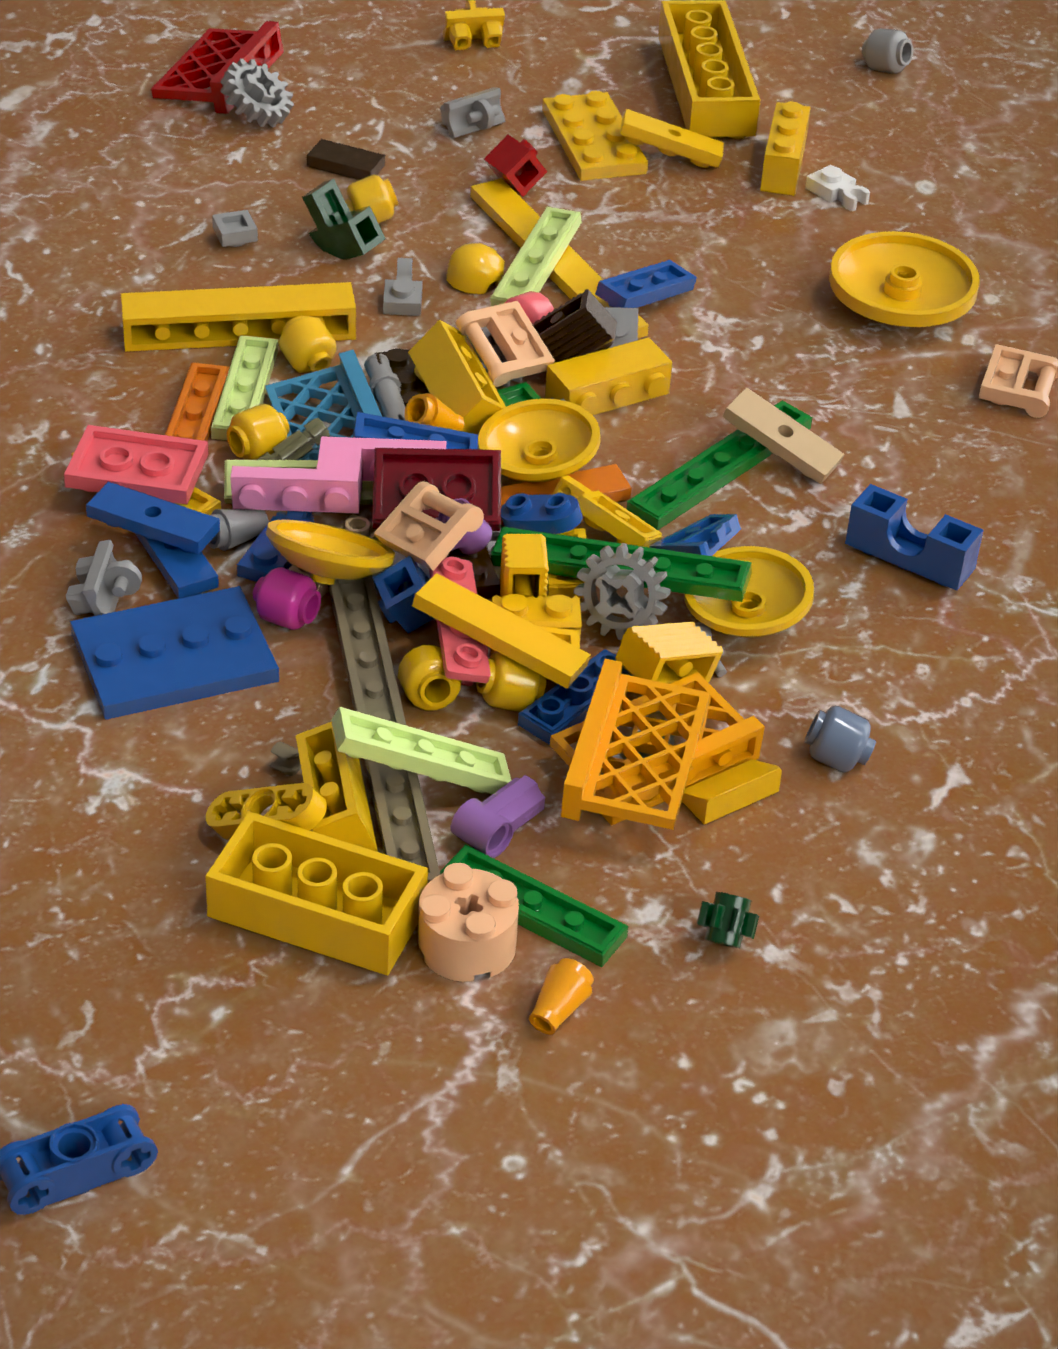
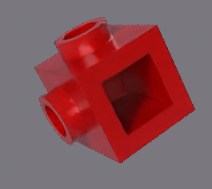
M509 134L484 158V161L499 179L502 178L522 197L547 173V170L536 157L538 155L537 150L527 140L523 139L519 142Z

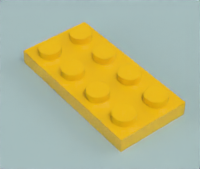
M591 91L581 95L559 94L552 98H543L542 111L580 181L647 174L648 161L639 145L627 141L625 136L620 134L622 116L608 92Z

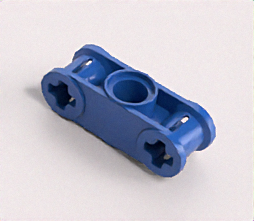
M116 1105L97 1115L64 1124L52 1131L3 1146L0 1149V1181L4 1182L9 1191L7 1201L11 1210L16 1214H31L47 1205L74 1195L84 1194L93 1188L123 1177L135 1176L150 1167L157 1158L158 1149L154 1141L149 1137H145L138 1126L140 1118L136 1109L131 1105ZM17 1157L21 1158L19 1163L16 1160Z

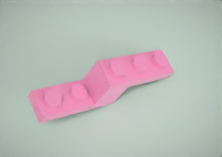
M321 437L317 469L232 466L230 479L233 509L359 513L362 482L374 481L375 448L446 449V441Z

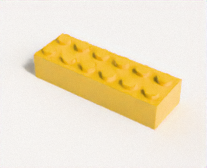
M726 0L661 1L658 38L686 130L709 138L730 137L732 139H742L744 137L756 136L760 97Z

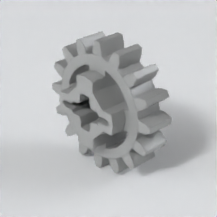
M240 59L237 64L233 62L220 81L224 85L221 93L229 96L226 103L237 107L235 111L237 115L242 113L247 115V122L251 123L252 120H257L260 127H264L267 122L271 127H275L278 122L282 124L294 106V103L290 101L293 93L285 90L288 83L278 80L279 73L277 71L270 73L265 63L262 66H257L254 59H251L248 64L243 59Z
M622 543L617 547L614 554L609 545L605 546L600 550V557L592 554L586 560L589 568H582L577 573V577L585 583L578 585L574 589V594L584 596V601L580 604L581 611L589 610L591 613L586 624L590 626L597 621L601 623L600 634L603 636L611 629H616L617 639L622 640L627 628L636 625H656L658 620L655 615H663L667 610V606L659 601L667 598L670 594L669 588L660 587V583L668 576L667 572L656 573L653 567L658 559L656 557L648 561L642 559L644 554V548L639 547L633 554H629L627 544ZM617 565H625L634 570L620 569ZM644 581L648 587L649 598L644 594ZM623 585L627 588L628 592L623 597H620L616 591ZM596 586L600 589V602L596 594ZM611 613L624 614L627 618L617 617Z

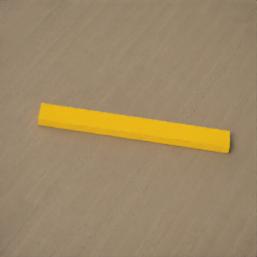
M502 178L473 185L470 188V197L522 248L540 216ZM568 245L549 278L570 299L577 297L579 293H583L588 289L603 307H609L608 302L595 295L598 282L603 279ZM639 315L637 339L648 336L649 326Z

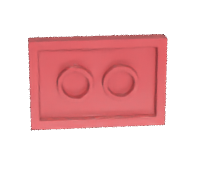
M87 425L64 473L65 487L87 492H99L107 482H111L171 503L187 505L208 457V441Z

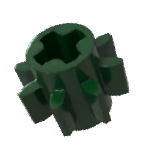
M716 892L713 904L702 901L696 924L707 928L704 940L740 949L743 937L754 939L759 916L749 912L752 900L728 893Z

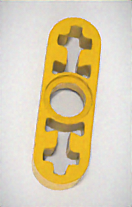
M308 783L225 792L214 799L207 809L205 819L206 823L223 839L230 840L248 811L261 815L267 807L272 805L270 810L264 815L265 817L311 830L323 819L327 810V802Z

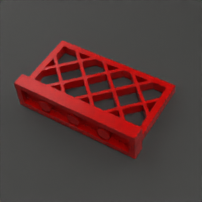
M266 21L257 31L209 28L151 88L152 97L158 99L213 102L215 113L228 114L235 105L226 103L229 96L221 93V89L224 86L220 82L229 66L233 62L237 64L240 59L246 61L247 64L251 59H254L257 66H262L265 63L268 69L284 53L278 21Z

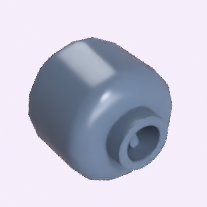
M837 705L831 706L826 712L822 710L817 712L804 741L810 745L809 752L814 760L843 773L853 769L857 762L865 765L876 744V740L869 738L871 732L870 722L866 718Z

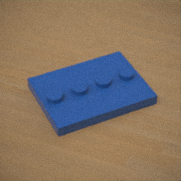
M241 586L70 621L73 640L105 720L279 682V667Z

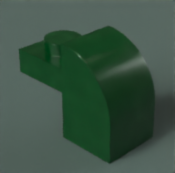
M334 179L324 181L302 196L316 225V228L309 232V235L322 251L346 260L365 255L386 239L371 207L368 206L350 212Z

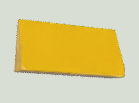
M751 759L685 788L682 802L705 825L779 792L782 770L777 765Z

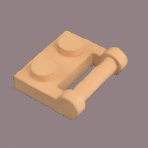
M518 301L469 311L462 314L456 320L457 328L462 335L468 336L487 367V374L495 387H500L512 379L547 371V365L555 362ZM482 327H487L507 362H501L483 333Z
M996 344L981 385L979 399L988 400L997 405L1023 408L1034 418L1044 417L1050 407L1049 394L1053 381L1058 378V359L1052 356ZM1029 371L1035 372L1038 375L1034 391L1023 388Z
M422 481L414 486L374 532V535L385 546L406 557L411 556L415 562L434 571L467 532H474L480 528L483 523L484 514L479 507L470 503L461 504L439 493L436 486ZM432 508L450 517V519L444 524L421 511Z

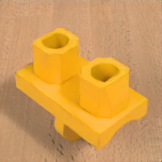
M466 0L465 9L445 12L444 41H451L455 50H465L471 47L472 39H482L483 45L487 48L499 47L505 20L504 8H477L475 0Z

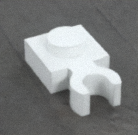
M829 165L808 175L806 178V189L830 203L836 200L841 201L842 206L847 210L855 211L857 201L864 205H867L869 202L870 191L863 186L855 185L856 179L844 173L838 167Z

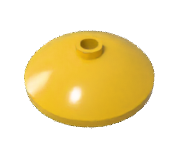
M532 399L504 407L503 410L497 411L486 420L478 436L479 449L501 450L502 475L525 482L556 480L578 471L595 456L601 441L599 424L588 410L577 404L558 399Z
M274 520L267 525L266 535L271 544L288 562L309 572V577L321 584L334 585L336 579H361L382 572L394 563L395 552L391 548L377 540L352 531L298 520Z
M739 546L719 550L713 557L752 562V574L743 602L684 594L688 610L702 624L726 635L754 638L779 633L799 622L812 606L814 582L807 568L797 559L786 553L766 547Z

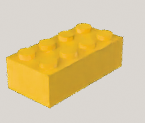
M248 811L205 876L207 917L388 976L419 923V900L423 889L428 884V868Z

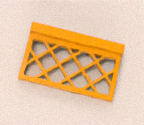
M605 658L564 782L560 817L579 821L582 810L674 830L709 704L710 692L621 674L623 662ZM632 692L646 695L650 701L634 706L626 697V693ZM677 703L697 706V708L692 712L679 716L671 706ZM660 711L668 721L652 727L644 716ZM633 721L641 732L625 738L617 727ZM678 731L686 742L670 747L662 736ZM651 742L659 752L643 758L636 751L635 747ZM623 752L631 764L615 770L607 758ZM668 762L677 774L661 779L652 768ZM641 773L649 782V785L633 791L625 779ZM613 784L622 795L615 799L595 796L597 790ZM659 794L668 804V811L649 808L643 801Z
M698 672L671 683L672 685L710 692L709 704L685 788L751 759H759L765 726L754 715L744 719ZM643 695L630 702L637 706L650 700L646 695ZM677 703L671 706L679 714H687L697 708V706ZM645 717L652 727L666 722V720ZM707 719L723 721L729 725V727L722 730L705 728ZM584 721L550 737V746L569 767L575 752L569 744L578 741ZM633 721L621 725L632 727V735L639 731V728ZM678 731L665 735L664 740L670 747L676 746L669 744L671 735L681 736ZM651 742L635 747L637 752L647 754L659 752ZM615 757L607 758L615 770L631 764L627 757L626 760ZM669 762L652 768L661 779L677 774ZM641 773L625 779L633 791L649 785V782ZM613 784L597 790L595 796L608 799L622 796ZM658 794L643 802L647 807L652 808L665 801ZM601 814L611 826L625 820Z

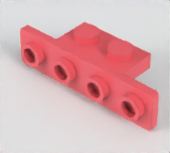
M446 557L434 571L429 569L430 579L438 573L477 594L472 562L457 557ZM437 620L445 676L449 679L462 680L461 685L472 686L473 682L488 683L491 676L488 647Z

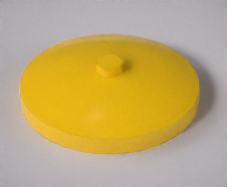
M887 231L856 237L838 248L832 258L829 281L836 297L848 308L864 317L896 326L929 327L945 324L965 315L973 307L977 299L980 277L974 263L963 252L946 242L916 233Z

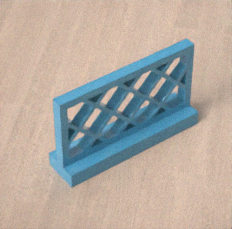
M354 349L339 353L340 365L265 386L271 406L277 412L284 414L288 420L290 432L287 438L297 430H300L302 433L305 430L304 425L314 418L332 423L328 427L330 437H346L338 433L343 427L354 429L357 412L382 416ZM338 381L331 391L319 388L322 384ZM290 393L298 394L293 401L278 398ZM310 397L322 400L317 407L304 405ZM333 404L346 406L340 414L328 411ZM296 414L308 417L302 425L290 422ZM315 443L312 447L313 450L299 460H318L320 445L317 446Z

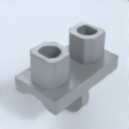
M493 87L445 102L444 105H441L442 123L448 127L449 137L456 138L506 122L500 105L501 89Z
M111 539L100 541L94 556L78 559L75 569L76 576L81 584L69 586L66 593V600L75 615L93 612L95 616L115 612L119 597L134 594L140 589L142 582L140 570L130 560L117 561L114 558L112 552L114 545Z

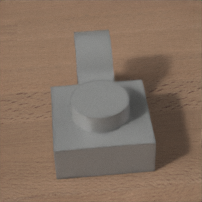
M398 258L397 280L385 279L383 314L421 316L423 281H412L413 258Z

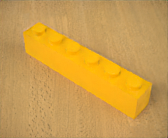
M351 282L121 293L125 352L237 346L241 335L278 339L279 344L284 325L292 318L302 315L319 318L335 341L356 340V305Z

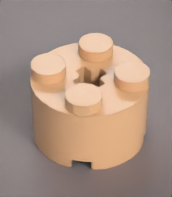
M453 863L444 869L443 874L435 877L425 886L419 900L418 945L424 955V962L433 972L450 980L469 982L474 981L475 975L490 972V977L500 974L509 966L516 952L519 911L517 887L514 883L503 880L501 877L484 870L471 869L470 866L464 863Z

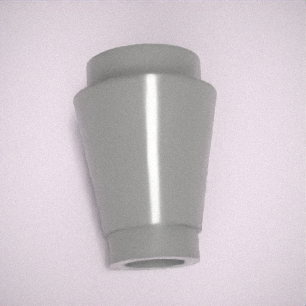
M215 509L210 516L220 519V531L208 545L213 549L220 548V550L226 551L259 536L269 523L266 512L264 510Z

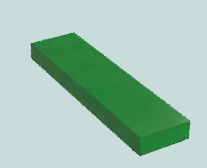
M466 844L440 871V874H443L444 869L448 865L464 863L470 866L471 869L484 870L501 877L503 880L511 881L517 887L519 926L600 967L604 966L628 936V925Z

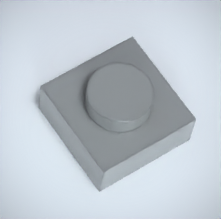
M248 210L212 215L213 229L222 247H238L245 243L258 241V228Z

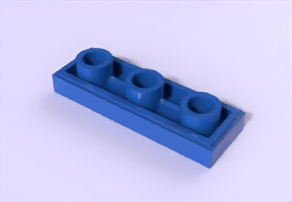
M107 482L86 504L87 517L104 522L111 527H119L140 534L146 539L157 540L178 547L185 552L200 554L220 531L219 518L111 482Z
M135 533L178 599L198 595L219 587L218 574L202 551L200 554L185 552L178 547L157 540L146 539L142 535Z
M606 649L602 650L589 660L587 667L568 689L557 684L533 704L518 714V726L550 745L551 735L585 721L604 659L616 661V654ZM622 666V672H621V674H625V675H630V676H632V675Z

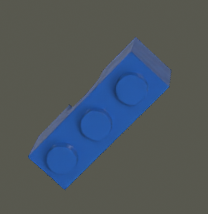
M870 484L851 505L845 544L958 591L976 569L984 530L945 514L929 534L921 533L907 519V498Z

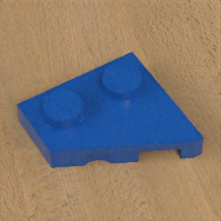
M710 514L649 547L713 556L741 530L737 514Z

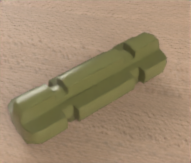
M314 418L304 425L305 430L302 433L300 430H297L272 448L274 453L270 455L267 452L257 460H299L313 450L312 445L314 443L317 446L320 445L321 437H330L329 430L319 418Z

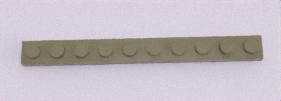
M370 575L355 580L336 579L335 584L328 585L354 711L406 725L373 577ZM364 759L384 854L427 867L429 883L440 875L418 774L404 769L396 770L386 764Z

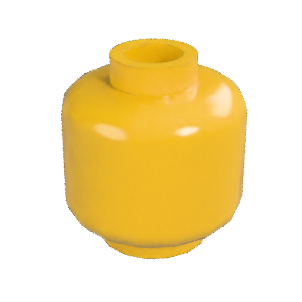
M371 175L347 187L348 199L345 202L350 212L370 206L378 223L393 217L394 207L398 206V200L388 179L382 180L378 175Z
M302 315L292 318L284 325L279 339L281 351L298 373L315 372L328 368L337 350L336 341L319 318L312 316L306 317Z
M259 404L241 411L232 417L230 427L227 430V441L232 452L237 457L245 460H257L267 452L270 455L274 453L272 448L287 438L290 432L289 423L284 414L277 412L272 406Z
M422 645L413 648L403 657L399 664L398 679L400 686L413 705L420 709L436 711L447 707L460 692L462 680L449 679L445 676L440 647Z
M497 651L488 658L491 672L488 683L476 682L478 692L482 693L484 701L488 705L518 712L523 711L533 704L535 699L543 696L546 688V677Z

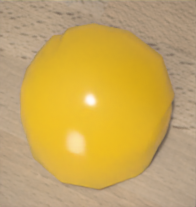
M481 243L465 244L457 248L451 255L446 280L453 288L465 293L485 294L493 282H495L496 286L500 283L504 275L505 263L494 248Z

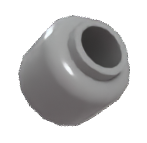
M880 28L874 30L868 39L865 40L862 46V55L871 70L898 73L911 62L913 44L903 31Z

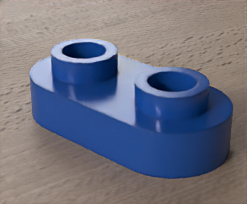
M564 493L553 495L515 494L501 507V518L504 527L551 534L568 532L577 527L583 518L577 498Z

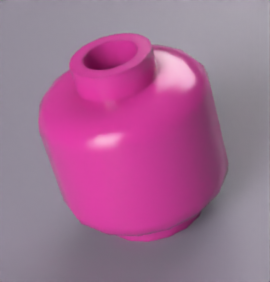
M283 567L275 568L265 577H261L253 590V599L256 601V609L260 618L290 630H296L305 624L311 623L318 614L321 604L320 592L317 591V586L312 578Z

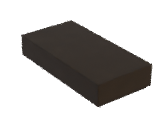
M321 139L306 155L307 166L358 180L371 175H377L385 166L384 154Z

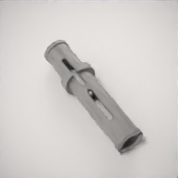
M372 354L365 360L364 367L370 379V389L375 400L378 401L383 417L406 421L404 416L406 407L400 394L401 383L396 374L392 373L387 356L379 354L381 364H379L376 354Z

